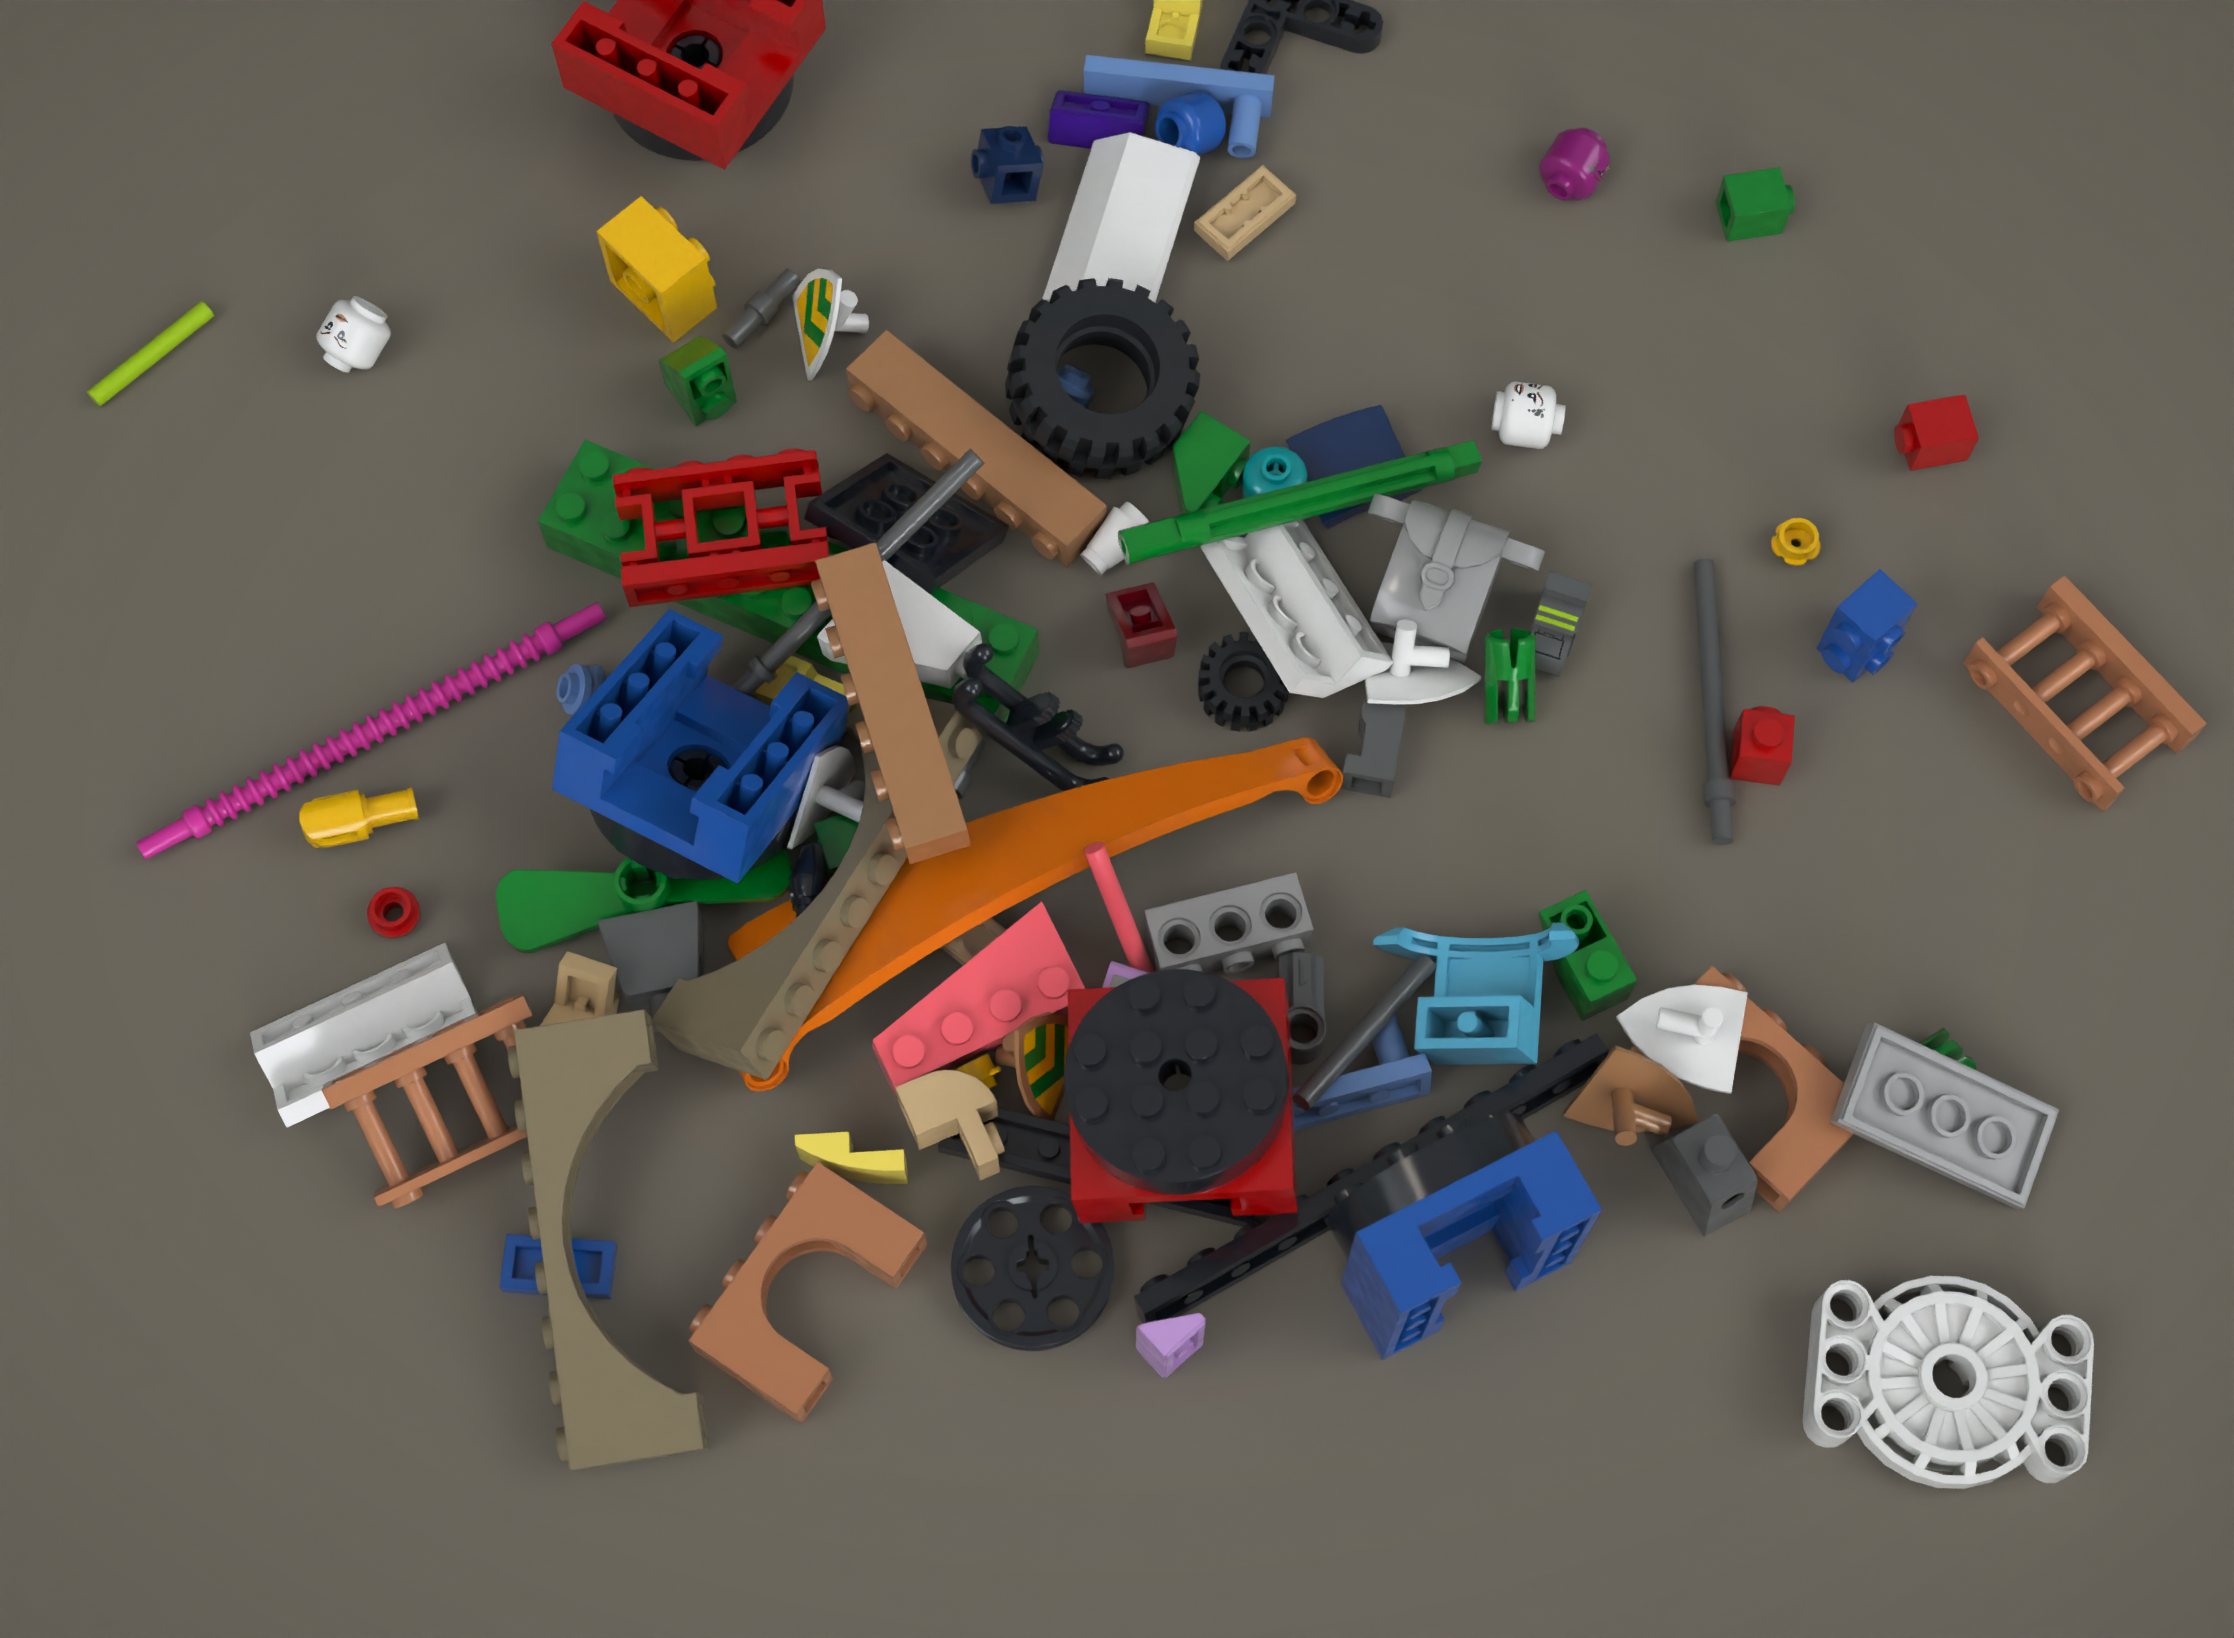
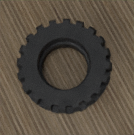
M1090 278L1079 280L1077 289L1073 292L1070 286L1064 285L1052 292L1049 302L1041 299L1031 309L1029 319L1022 322L1017 332L1007 366L1008 375L1005 382L1006 398L1012 400L1009 409L1010 416L1014 425H1024L1021 436L1033 447L1037 444L1043 447V455L1056 464L1059 459L1070 464L1067 473L1082 476L1084 469L1095 470L1096 479H1110L1114 469L1120 468L1121 473L1127 476L1138 472L1144 461L1146 464L1152 465L1163 456L1167 446H1173L1195 403L1194 397L1200 383V373L1195 370L1199 362V355L1196 345L1186 344L1191 332L1184 320L1174 322L1171 319L1174 310L1171 305L1164 299H1161L1156 304L1148 298L1150 290L1138 284L1135 291L1122 288L1123 280L1108 278L1106 286H1097L1096 280ZM1097 344L1115 348L1131 358L1141 370L1147 386L1146 397L1139 406L1122 413L1104 414L1088 410L1076 403L1063 389L1056 372L1060 357L1068 351L1083 345Z

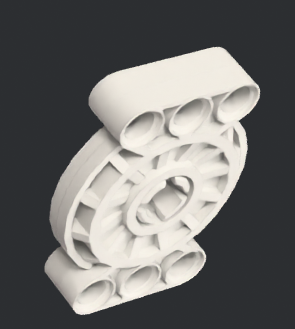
M1927 1276L1906 1281L1882 1294L1874 1303L1867 1290L1859 1283L1851 1280H1840L1830 1285L1814 1303L1812 1309L1803 1408V1428L1812 1442L1824 1448L1837 1447L1857 1432L1864 1445L1885 1466L1909 1480L1936 1488L1966 1489L1990 1483L2024 1463L2029 1474L2036 1480L2044 1483H2057L2080 1470L2085 1464L2088 1455L2094 1352L2093 1333L2083 1320L2072 1315H2060L2038 1330L2030 1317L2010 1298L1983 1283L1958 1276ZM1943 1290H1951L1954 1292H1943ZM1921 1291L1920 1296L1904 1304L1895 1300L1902 1295ZM1832 1299H1840L1850 1305L1853 1311V1321L1845 1322L1834 1316L1830 1308V1301ZM2052 1333L2063 1335L2069 1341L2072 1349L2071 1356L2061 1355L2054 1349L2051 1342ZM1835 1352L1846 1359L1849 1365L1847 1376L1834 1374L1828 1368L1825 1358L1826 1353ZM1943 1360H1949L1948 1367L1958 1374L1962 1385H1970L1968 1391L1961 1395V1398H1952L1944 1395L1933 1382V1367ZM2049 1387L2058 1388L2065 1393L2069 1403L2068 1411L2059 1410L2051 1404L2048 1398ZM1823 1406H1831L1841 1412L1845 1422L1844 1430L1836 1431L1825 1425L1821 1417ZM2046 1441L2054 1442L2062 1448L2066 1458L2064 1466L2055 1465L2047 1458L2044 1448ZM1991 1459L2002 1464V1466L1995 1470L1976 1474V1467ZM1925 1468L1934 1471H1952L1954 1475H1943L1926 1470Z

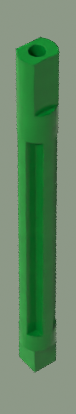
M1474 440L1448 447H1440L1118 531V543L1126 564L1129 565L1371 502L1374 494L1390 497L1453 481L1456 478L1478 473L1482 459Z

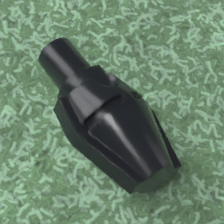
M814 843L813 845L802 846L788 878L790 900L793 904L792 909L796 912V918L813 902L830 880L822 844Z

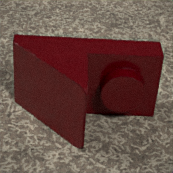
M1154 582L1105 594L1109 614L1119 634L1123 662L1126 668L1157 662L1174 656L1177 641L1176 627Z

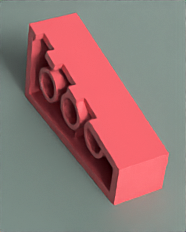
M1041 901L872 1040V1050L895 1097L897 1096L895 1089L897 1086L931 1072L952 1070L996 1049L1002 1044L1004 1037L1008 1033L1014 1032V1029L1031 1017L1046 1012L1068 1014L1067 990L1085 989L1043 902Z

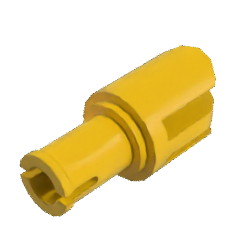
M412 787L407 788V790L365 798V793L359 794V790L356 789L313 799L310 802L304 803L299 811V822L305 839L315 848H329L368 840V834L373 833L372 828L413 819L419 820Z

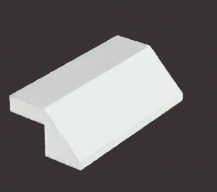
M1133 133L1094 140L1043 300L1049 302L1052 292L1064 285L1070 286L1072 292L1076 291L1079 280L1094 278L1097 286H1106L1108 278L1123 280L1122 288L1135 291L1137 284L1150 290L1148 298L1156 302L1200 157L1193 151L1180 147L1177 148L1176 146Z
M1303 519L1248 533L1245 538L1236 536L1200 546L1289 693L1325 698L1387 670L1394 663Z
M443 943L250 1032L254 1054L273 1088L277 1110L286 1127H289L330 1108L322 1093V1087L325 1083L477 1013V1010L446 943Z

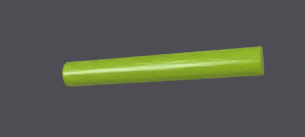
M203 301L199 302L89 389L87 394L101 407L214 317L213 312Z

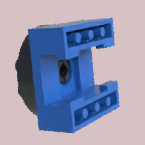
M669 609L560 730L552 790L590 808L594 821L605 838L618 852L636 863L663 873L665 876L673 879L727 878L738 884L748 871L761 866L774 857L789 839L815 755L834 745L841 746L850 706L846 696L798 672L794 674L774 698L771 706L708 676V666L721 651L724 636Z
M1508 1108L1500 1110L1486 1119L1469 1125L1466 1118H1461L1436 1133L1438 1140L1419 1149L1416 1143H1411L1398 1149L1387 1158L1390 1167L1364 1184L1362 1182L1356 1183L1334 1196L1333 1200L1337 1206L1330 1211L1327 1224L1347 1259L1341 1285L1382 1360L1440 1331L1445 1320L1441 1313L1443 1305L1447 1299L1456 1295L1461 1285V1280L1451 1262L1440 1267L1436 1259L1492 1230L1494 1231L1510 1260L1505 1274L1515 1292L1572 1263L1601 1213L1602 1208L1557 1131L1535 1141L1521 1116L1511 1113Z

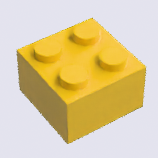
M640 196L596 231L610 282L673 343L717 309L713 290L716 283L709 273L707 263L710 261V257L707 251L695 238L691 237L687 240L678 231L674 219L664 208L659 206L655 209Z

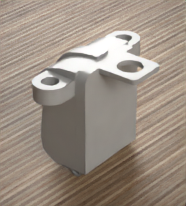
M1374 494L1368 514L1402 526L1372 610L1370 626L1374 632L1394 639L1396 625L1399 620L1407 619L1414 621L1417 624L1414 645L1449 647L1450 658L1465 663L1501 561L1529 570L1539 571L1545 551L1509 538L1511 531L1475 520L1474 515L1454 508L1449 511L1413 499L1411 504L1387 496Z

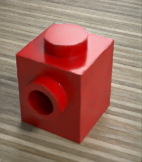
M1965 394L1908 404L1898 425L1894 428L1896 448L1900 454H1905L1910 471L1967 461L1979 439Z
M1768 706L1743 709L1732 732L1729 779L1780 786L1792 763L1795 715L1781 714L1778 709Z

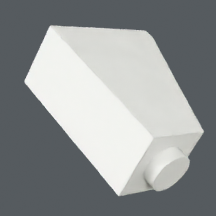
M883 560L885 573L920 681L951 688L960 677L963 679L968 678L963 668L964 656L972 647L982 643L980 632ZM833 618L825 628L835 626ZM824 628L817 635L822 654L831 661L847 664L845 656L834 659Z

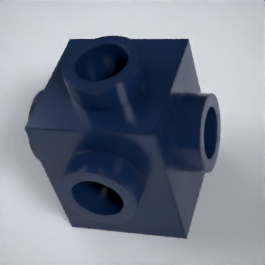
M1027 126L981 129L978 149H974L971 154V169L973 176L976 179H980L990 204L1036 201L1044 159L1041 147L1035 145Z

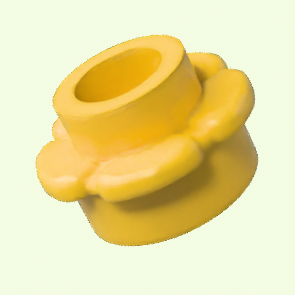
M1792 518L1782 522L1775 530L1776 536H1773L1771 539V547L1774 554L1778 557L1782 556L1784 562L1792 566H1801L1808 559H1815L1821 549L1819 532L1816 526L1804 518ZM1796 540L1800 542V546H1793L1791 541Z
M986 1054L955 1069V1071L974 1076L990 1089L997 1085L993 1075L1000 1072L1001 1067H995L989 1054Z

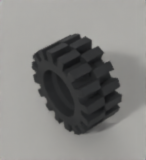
M1240 632L1239 641H1233L1231 634L1224 636L1222 646L1214 642L1209 647V655H1203L1198 678V696L1200 702L1204 701L1203 710L1208 717L1214 713L1215 723L1223 727L1225 721L1231 722V730L1237 732L1240 731V724H1247L1248 732L1257 730L1258 722L1262 721L1265 727L1273 723L1274 714L1277 716L1281 715L1289 695L1288 689L1257 639L1255 642L1248 641L1249 632ZM1248 667L1256 670L1262 676L1264 686L1259 693L1252 697H1238L1228 691L1224 679L1234 668Z

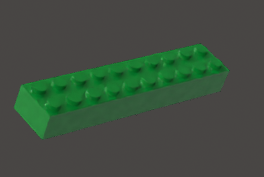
M585 439L538 519V524L547 547L622 579L620 553L646 550L643 518L620 521L615 504L616 493L613 487L612 476L624 474L628 470L637 467L656 469ZM682 499L654 503L656 522L684 518ZM743 505L696 511L700 543L749 537L746 508ZM789 526L760 529L762 549L792 545ZM687 539L658 542L660 562L689 559ZM828 541L830 556L848 551V549ZM812 585L677 601V603L774 644L816 602ZM941 588L930 594L980 632L982 643L990 645L993 649L992 660L984 665L1020 692L1039 655L1038 629ZM831 616L794 653L847 674L850 673L848 665L831 661L822 654L817 635L832 620L833 617ZM960 677L951 688L921 682L925 698L953 704L952 693L954 687L964 679ZM982 690L981 694L974 699L1005 722L1010 710Z

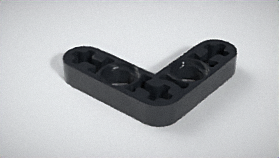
M1249 0L1222 59L1220 69L1240 71L1245 58L1249 60V73L1267 74L1285 31L1352 53H1369L1380 44L1383 20L1376 9L1352 0H1277L1274 5L1266 3V1L1270 0ZM1294 2H1298L1296 14L1291 13V9L1294 10ZM1317 7L1326 10L1330 17L1324 22L1316 23L1308 20L1305 13L1309 9ZM1338 16L1344 17V21L1341 20L1340 28H1336ZM1360 25H1366L1368 27V29H1365L1362 34H1357L1354 32V30H1357L1360 27ZM1252 30H1262L1270 36V40L1262 45H1253L1245 39V35Z

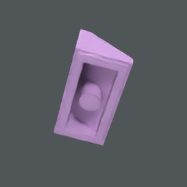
M1201 1313L1138 1325L1136 1327V1349L1162 1378L1164 1376L1167 1378L1203 1345L1206 1319Z

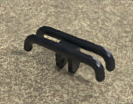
M980 643L966 652L963 668L968 678L958 683L952 693L954 707L963 718L1062 791L1110 779L1107 777L1085 779L1076 776L1042 750L1058 746L1065 753L1080 762L1106 766L1116 764L1122 760L1124 750L1119 744L1111 743L1099 746L1085 742L1077 736V732L1080 730L1081 725H1083L1082 716L1073 709L1057 713L1061 702L1054 694L1048 691V693L1044 692V694L1027 698L984 665L993 658V649L990 645ZM982 690L1010 710L1006 723L974 699L981 694Z

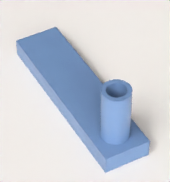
M1086 55L1084 93L1144 101L1155 106H1162L1168 99L1197 91L1208 93L1218 101L1224 113L1232 114L1228 153L1236 158L1247 159L1256 154L1260 117L1271 118L1275 75Z
M1396 1015L1389 1020L1371 1041L1379 1065L1340 1075L1308 1111L1301 1109L1293 1100L1295 1131L1430 1095L1432 1070L1425 1053L1410 1057ZM1300 1087L1293 1088V1095Z

